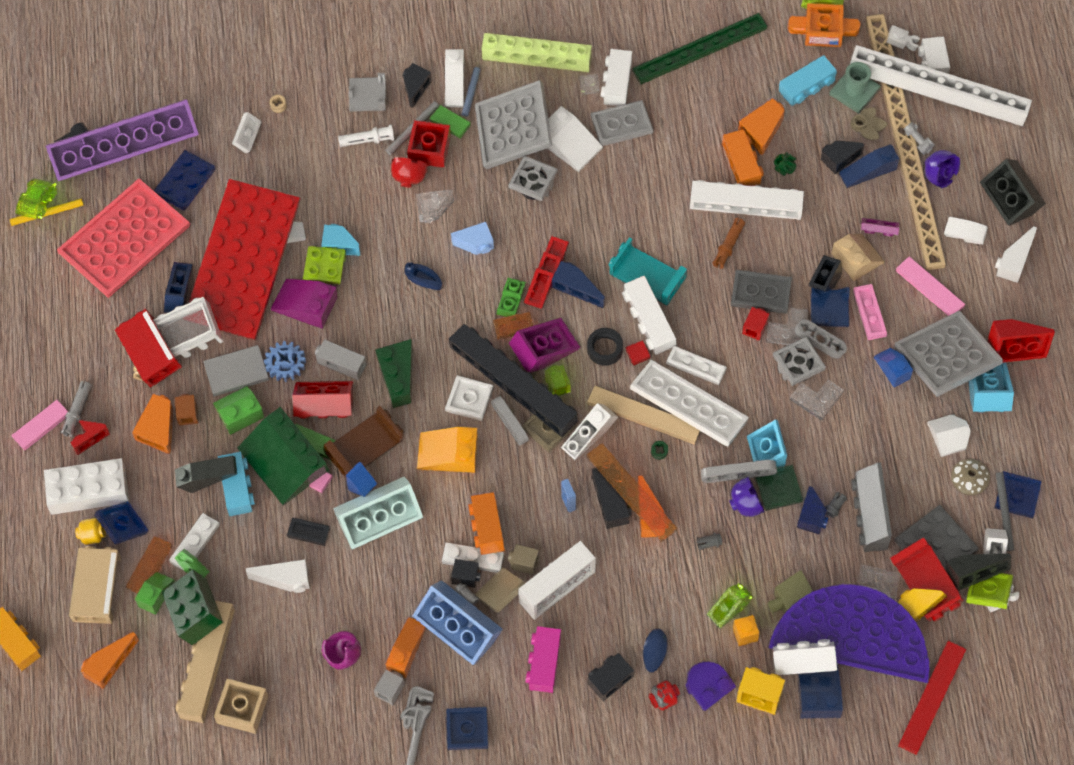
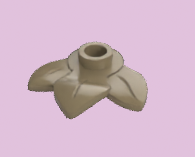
M866 108L851 119L850 125L854 131L860 132L864 138L878 140V132L885 129L887 122L875 117L876 108Z

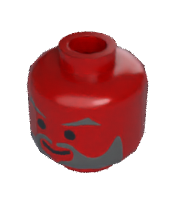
M666 680L653 686L651 693L648 695L653 707L663 711L678 703L680 691L676 684L672 685Z

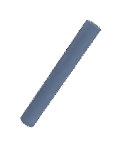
M478 67L473 69L462 110V115L466 117L469 116L481 71Z

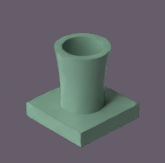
M854 62L848 65L845 74L830 90L829 95L859 114L877 94L881 86L870 79L871 70L865 63Z

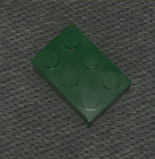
M193 569L162 592L178 637L189 644L194 645L224 623L207 579Z

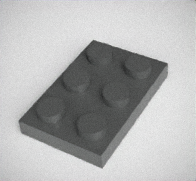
M736 270L731 306L748 309L754 307L769 312L787 314L792 277Z

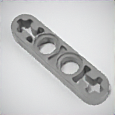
M761 460L706 467L701 470V481L713 483L744 479L746 477L769 476L777 473V465L774 460Z

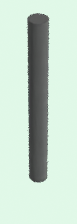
M998 472L995 474L1003 529L1006 530L1008 538L1006 550L1014 551L1004 473Z

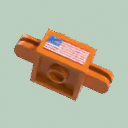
M807 3L806 17L791 16L788 21V31L791 34H805V46L841 47L843 36L856 37L859 34L860 22L858 19L843 18V5Z

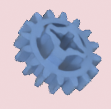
M283 341V345L276 343V348L269 347L271 353H265L267 359L264 360L266 371L270 372L271 378L276 376L277 381L284 378V381L287 382L289 377L295 380V374L301 376L300 370H305L304 364L306 359L304 351H300L299 345L294 347L293 342L287 345L286 341Z

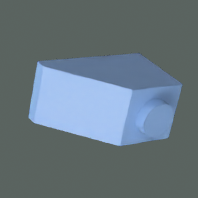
M486 222L451 233L453 246L473 254H485L494 249L493 238Z

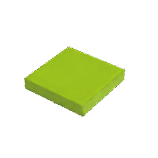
M1001 573L969 586L966 603L1007 609L1013 575Z

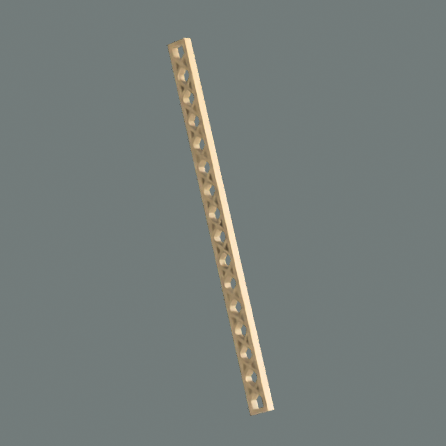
M884 14L866 16L865 21L872 49L877 52L883 51L894 57L892 45L886 43L889 33ZM880 22L881 26L876 28L872 23ZM878 36H880L881 38L885 39V41L883 43H880L875 39ZM881 82L926 271L945 268L946 264L915 139L911 134L904 136L898 132L900 127L904 129L911 123L903 90L896 86L892 89L886 83ZM892 97H895L898 100H900V102L898 104H895L890 100ZM896 112L902 114L904 117L900 120L896 118L894 115ZM904 143L911 146L909 151L902 148ZM907 159L915 162L913 167L906 164ZM912 174L919 178L917 183L909 179ZM916 190L923 194L921 199L913 195ZM920 206L927 210L925 215L917 211ZM924 222L931 226L929 231L921 227ZM930 239L935 242V245L930 247L925 244V241ZM930 256L937 257L939 262L930 263Z

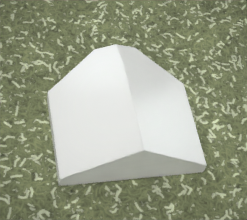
M948 415L927 422L941 457L966 450L971 432L967 421L954 415Z

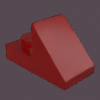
M79 420L80 426L85 433L77 435L70 443L75 453L79 455L110 435L107 426L103 423Z

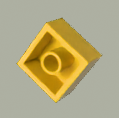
M746 667L738 689L736 702L775 715L785 680L777 674L769 675L762 673V670L758 668Z

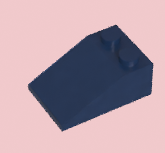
M837 663V670L797 674L800 719L841 718L843 703Z

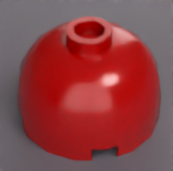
M395 157L391 161L392 177L395 181L401 183V187L412 188V185L421 183L426 176L428 168L426 162L419 160L415 162L412 159Z

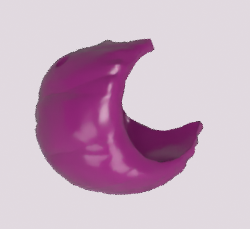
M337 632L327 640H323L321 646L322 655L329 665L337 670L353 666L361 656V644L351 632Z

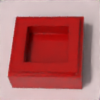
M643 340L625 347V351L633 366L649 360L651 357Z

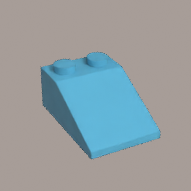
M1006 362L969 380L970 401L973 412L1012 411L1014 391Z

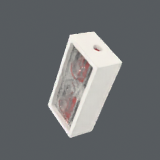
M579 541L518 589L519 603L535 620L595 573L596 558Z

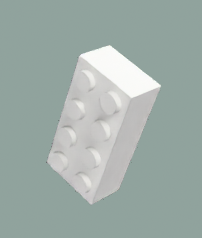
M122 458L44 470L46 501L51 515L129 503L126 467Z

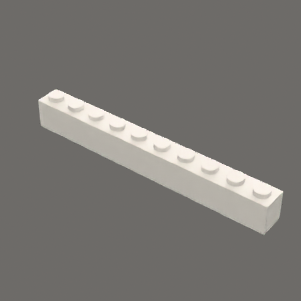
M858 45L855 47L850 64L854 62L865 63L871 70V79L1023 126L1032 100Z

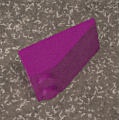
M286 279L271 307V311L323 329L338 298L337 289L320 281Z
M562 318L518 330L509 342L510 347L524 369L529 373L542 370L581 348Z

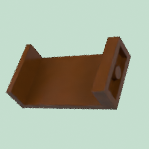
M381 406L377 407L375 414L334 442L329 440L324 444V453L345 479L346 475L359 462L366 467L402 442V428L398 424H394L390 413L386 409L383 410Z

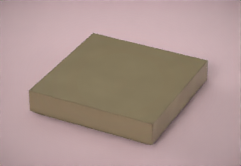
M532 415L522 425V428L550 453L576 428V425L561 437L535 415Z
M502 568L475 593V596L499 613L519 594L518 589L525 583L505 568Z

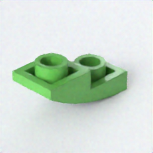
M507 278L502 298L497 308V315L515 319L526 282Z

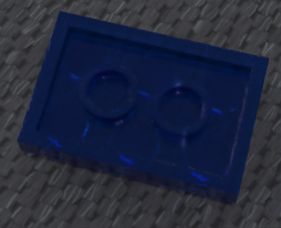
M184 150L154 189V192L162 199L185 211L216 168L213 164Z

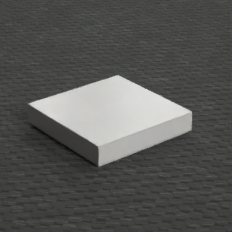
M457 375L445 411L482 421L493 391V385Z

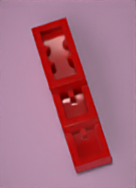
M551 236L539 267L536 268L524 301L525 304L539 309L543 308L552 288V278L568 249V241Z

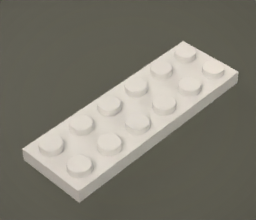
M650 360L630 387L634 392L727 447L748 422V416L653 360Z

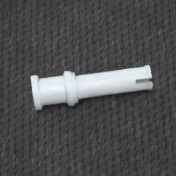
M392 124L384 128L374 127L372 131L338 136L340 147L373 141L378 144L380 141L390 139L395 141Z

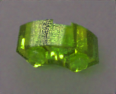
M37 178L30 180L27 183L26 193H21L15 214L42 219L46 213L47 205L56 196V183Z

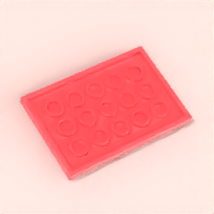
M137 179L61 245L57 251L109 298L189 228L190 222L141 179Z

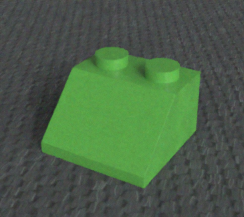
M247 386L213 403L230 435L264 418L259 402Z

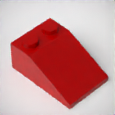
M1013 319L996 320L992 323L987 342L1002 358V363L1047 358L1055 331L1051 328Z

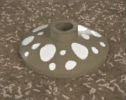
M964 459L953 467L951 481L959 492L966 495H977L988 487L990 473L982 462L975 459ZM972 472L975 476H970L968 473Z

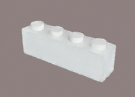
M645 276L624 284L623 298L626 303H630L631 314L633 318L638 319V328L641 334L645 333L647 337L646 344L649 350L653 349L655 355L676 346V338Z

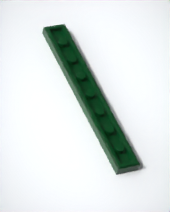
M760 13L754 14L633 67L632 72L640 85L765 31L768 26Z

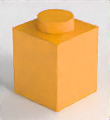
M754 615L734 620L733 631L738 646L758 641L759 630Z

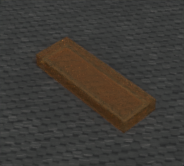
M154 536L129 579L126 588L138 594L143 583L159 571L172 544Z

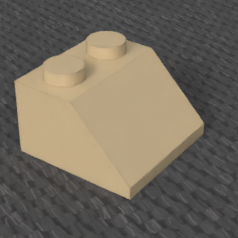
M848 234L833 244L832 255L835 259L841 260L843 269L853 281L884 263V260L863 234Z

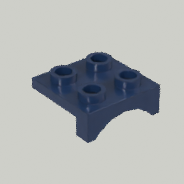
M811 287V322L817 326L849 327L850 287L829 290L827 292Z

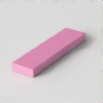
M908 257L896 268L897 273L946 315L949 316L959 310L961 311L965 307V304L911 257Z

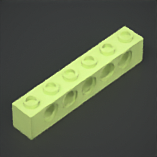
M484 33L482 60L589 72L592 45Z

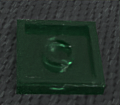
M793 465L777 468V473L773 475L755 477L765 511L803 503V497Z

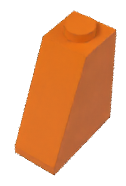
M772 98L739 121L738 131L744 129L746 136H750L752 146L761 155L765 153L784 119L785 109L783 105Z
M153 394L132 431L136 441L168 454L171 452L173 406L170 399L164 395L158 396Z

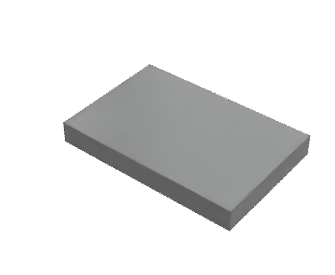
M643 100L590 113L599 143L602 146L653 134V128Z
M258 345L203 361L213 396L269 381Z

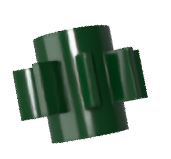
M788 152L779 154L774 160V165L776 166L774 170L783 176L786 173L792 174L797 167V164L794 162L796 158Z

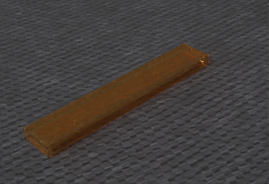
M603 443L587 454V458L661 542L677 531V527Z

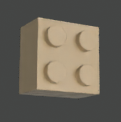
M227 679L214 715L217 724L256 734L268 699L266 689Z

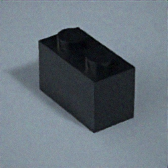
M619 653L615 656L611 655L604 661L603 666L599 669L597 667L588 674V685L604 702L634 677V669Z

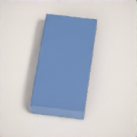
M565 479L561 482V498L570 513L576 510V495L569 480Z

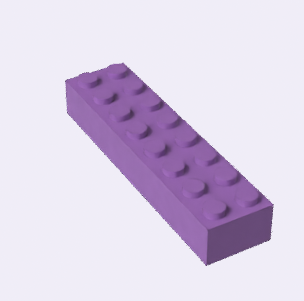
M184 99L45 146L57 180L61 181L197 136L199 133L188 101Z

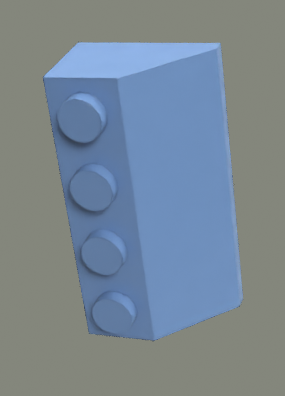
M442 580L431 585L412 617L472 665H475L487 652L503 630Z

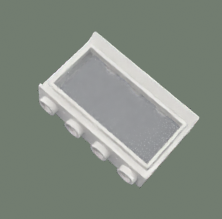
M204 297L195 298L190 303L178 306L173 311L161 314L153 320L174 357L180 354L184 358L190 357V350L197 346L201 350H205L208 348L207 342L214 338L219 343L223 342L211 306Z

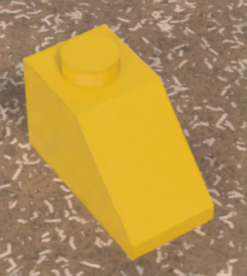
M908 589L900 596L901 599L898 603L917 622L947 595L939 590L912 589L910 591Z

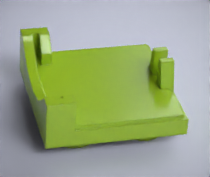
M308 246L303 280L320 281L325 284H341L343 265L346 261V250Z

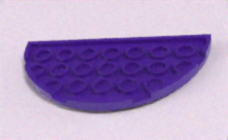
M835 585L821 588L804 596L794 603L779 620L768 646L769 649H773L779 643L797 645L801 641H809L810 644L818 643L819 640H830L835 645L837 664L928 683L929 658L924 637L917 623L902 605L888 597V595L865 586Z

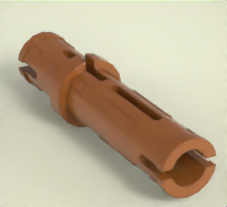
M739 218L734 219L723 244L718 247V253L712 262L714 267L718 268L720 264L719 269H723L728 257L732 255V249L746 224L743 219L740 218L739 222Z

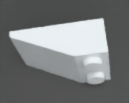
M562 106L548 118L552 147L547 149L577 172L603 148L584 125Z

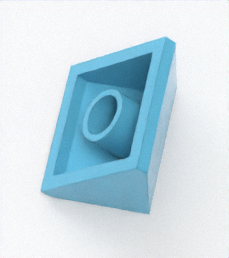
M778 420L770 422L747 436L753 461L774 460L776 461L777 468L785 466L787 453Z

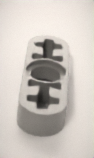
M803 319L795 326V334L802 339L807 336L812 346L832 358L838 359L842 357L847 350L846 344L841 339L809 320ZM816 336H823L825 343H820Z
M499 396L492 400L491 404L518 445L529 441L526 432L502 397Z

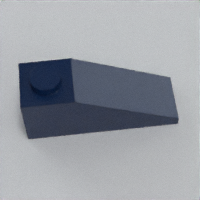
M892 144L867 154L841 170L839 175L846 188L897 170L899 157Z
M561 261L552 278V288L604 308L605 296L573 263Z
M173 263L165 292L164 313H169L176 307L186 304L192 264Z

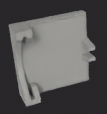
M378 73L376 78H350V112L386 111L385 73Z

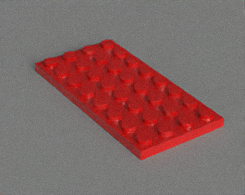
M233 179L228 180L189 300L190 303L195 298L204 297L209 302L219 331L256 340L301 201L300 197ZM203 309L183 319L190 323L209 327Z

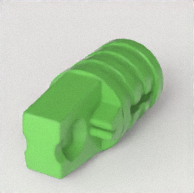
M183 549L175 557V560L186 573L193 569L205 577L210 572L186 549Z

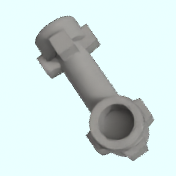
M911 122L904 128L906 135L909 136L911 134L919 143L917 148L923 155L928 154L935 145L928 137L924 139L916 130L918 126Z

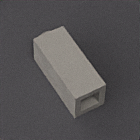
M325 339L322 345H318L315 351L318 364L356 380H359L367 365L365 356Z

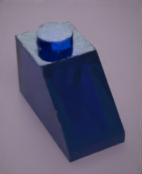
M811 486L808 487L797 528L820 535L821 529H826L828 517H825L827 510Z

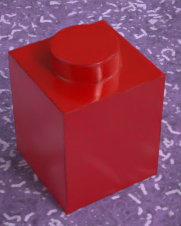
M752 307L743 325L742 334L760 341L769 322L770 314L761 308L756 309Z

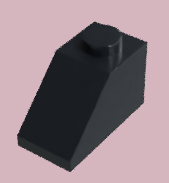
M414 63L409 68H406L402 74L404 88L411 108L416 105L432 82L431 72Z
M836 140L832 144H827L823 147L821 161L834 174H837L863 155L864 144Z
M823 255L808 284L809 287L824 292L834 289L842 275L841 260Z

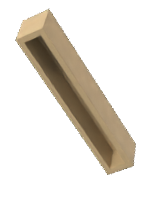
M215 601L224 623L192 647L193 658L192 662L189 661L187 665V680H184L182 683L181 692L183 694L176 704V711L180 719L204 723L235 612L233 604Z

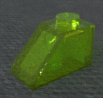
M741 583L733 585L724 592L706 615L720 629L743 611L753 599V596Z

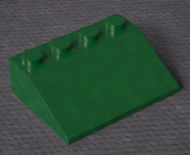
M281 407L265 417L237 447L283 506L309 487L312 482L330 471L326 462Z

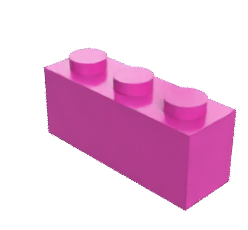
M537 626L536 633H532L531 645H534V651L529 652L528 664L532 665L531 671L526 673V683H529V690L553 693L561 629Z

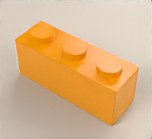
M1 607L0 645L18 668L23 671L41 657L37 651L40 647L34 639L30 641L26 637L29 633L22 624L18 626L14 622L17 620L10 610L6 612Z

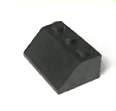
M1005 159L980 181V184L1008 226L1032 216L1046 204L1017 160Z

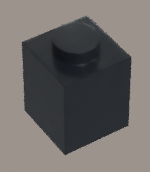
M455 559L451 575L452 584L459 585L463 583L467 587L475 588L476 582H480L482 570H479V563Z

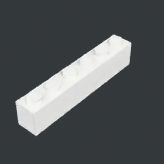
M698 180L692 182L690 209L801 220L804 191L797 189L785 190L777 187L764 188L758 185L744 186L742 184L733 185L723 182L712 183Z

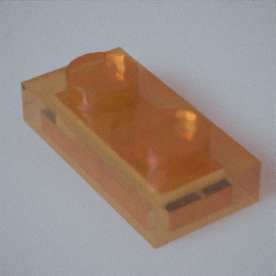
M530 312L493 320L497 340L512 337L518 330L533 326Z

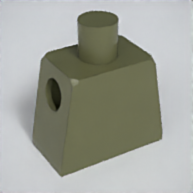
M801 570L775 588L774 595L776 599L768 602V607L772 613L782 609L785 614L794 603L813 592Z

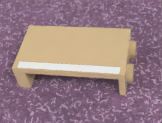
M92 546L78 548L69 612L72 622L112 624L111 604L117 560L121 561L119 551L115 548L105 547L104 549H96Z

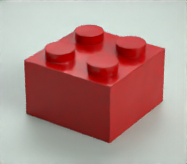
M414 120L407 150L408 158L415 162L418 160L426 162L428 166L445 168L451 139L450 125Z

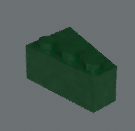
M412 339L375 349L376 359L393 409L410 404L412 396Z

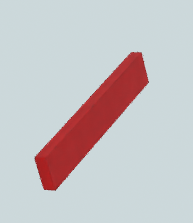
M951 641L947 642L898 747L917 755L966 652L965 648Z

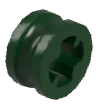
M663 441L654 442L651 446L652 457L657 460L664 459L668 455V445ZM656 447H658V449L662 447L663 454H661V452L657 454Z

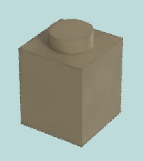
M516 544L514 550H510L508 556L511 569L534 575L539 559V550Z

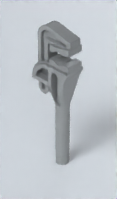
M418 686L410 690L406 709L400 716L401 720H404V728L409 729L411 727L413 731L406 765L415 764L420 735L427 718L431 714V706H422L421 704L415 706L416 700L419 698V702L433 703L434 698L433 692Z

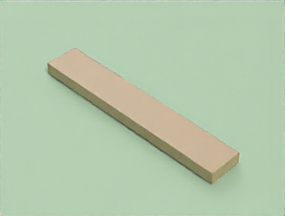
M594 386L587 401V404L595 407L597 403L603 404L619 417L694 445L700 434V430L675 415Z

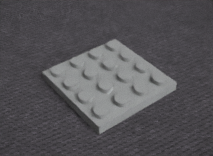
M540 80L475 103L483 167L485 169H490L552 147L544 87Z
M960 310L895 343V349L903 354L912 369L936 397L1002 364V358Z

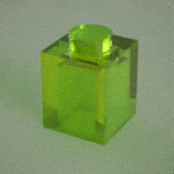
M563 364L559 366L553 365L545 370V380L553 395L557 394L560 396L571 392V384Z

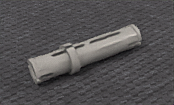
M80 382L70 411L66 413V421L61 430V434L68 437L69 435V437H72L77 423L81 420V412L92 388V385L88 382Z

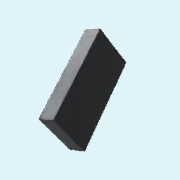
M292 517L287 538L325 546L331 528L328 525Z

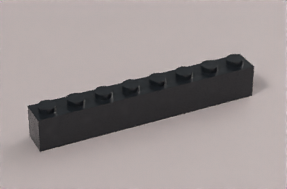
M463 324L449 338L452 350L559 436L563 437L578 422L577 411L571 405L567 406L563 403L560 396L557 394L553 395L545 384L534 380L531 373L528 371L524 372L516 361L509 360L502 350L494 348L492 343L487 338L483 339L479 336L473 327L469 328Z

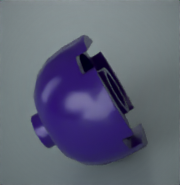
M939 150L931 154L925 161V176L928 181L940 188L949 186L953 182L950 179L959 172L960 158L947 150Z
M749 477L738 481L732 487V499L729 502L733 511L738 510L745 517H753L765 512Z

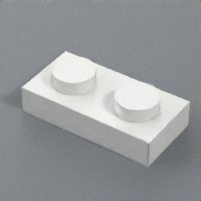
M249 112L244 113L232 144L245 153L250 152L262 121Z

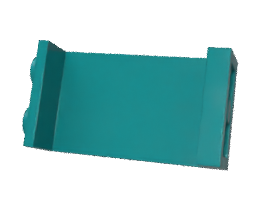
M630 237L626 243L623 242L620 245L619 253L616 257L613 256L608 264L610 266L609 274L625 283L645 276L656 300L667 306L687 278V268L680 266L678 270H675L632 246V238Z

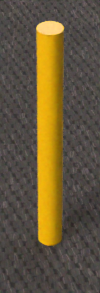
M78 199L9 220L11 226L84 205L82 199Z

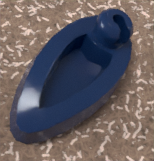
M413 262L406 263L404 273L412 283L433 290L442 289V281L432 269L421 264H413Z
M656 628L652 630L644 643L643 660L649 673L655 672L661 666L667 653V637L662 629Z

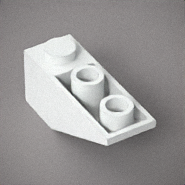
M597 403L561 448L576 460L607 432L618 416L607 406Z

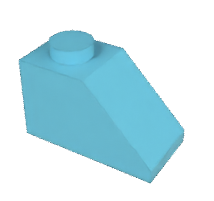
M337 224L324 225L322 247L345 249L346 255L360 256L359 243L343 226Z

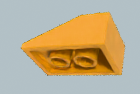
M453 427L421 432L417 470L475 473L478 444L477 428Z

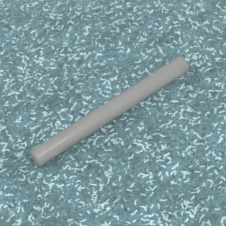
M434 101L416 121L424 122L439 107L438 103ZM413 123L386 149L389 155L411 135Z

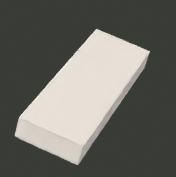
M676 346L673 347L666 361L667 365L716 385L720 384L727 368Z

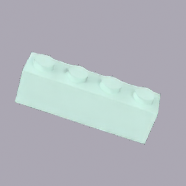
M405 476L369 492L365 497L359 496L333 508L351 549L423 518L411 484Z

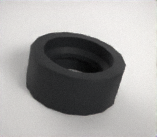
M599 328L592 332L588 338L587 353L596 364L601 366L612 365L622 356L623 339L614 329ZM602 338L611 339L616 343V350L610 355L598 354L594 349L595 342Z

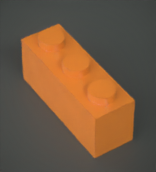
M743 129L724 134L722 146L737 184L744 186L760 185L761 178L764 176L761 166H758L757 154L755 150L752 151L750 136H746Z
M494 492L471 496L472 504H468L470 516L474 515V520H471L473 532L477 531V536H474L475 547H480L481 555L503 552L504 543Z

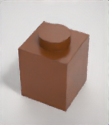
M182 394L179 397H175L176 419L179 426L197 424V404L194 395Z

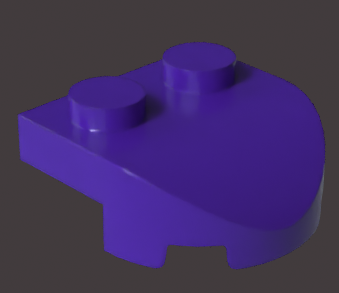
M713 662L697 663L687 673L686 689L689 694H692L703 711H706L737 687L724 668Z

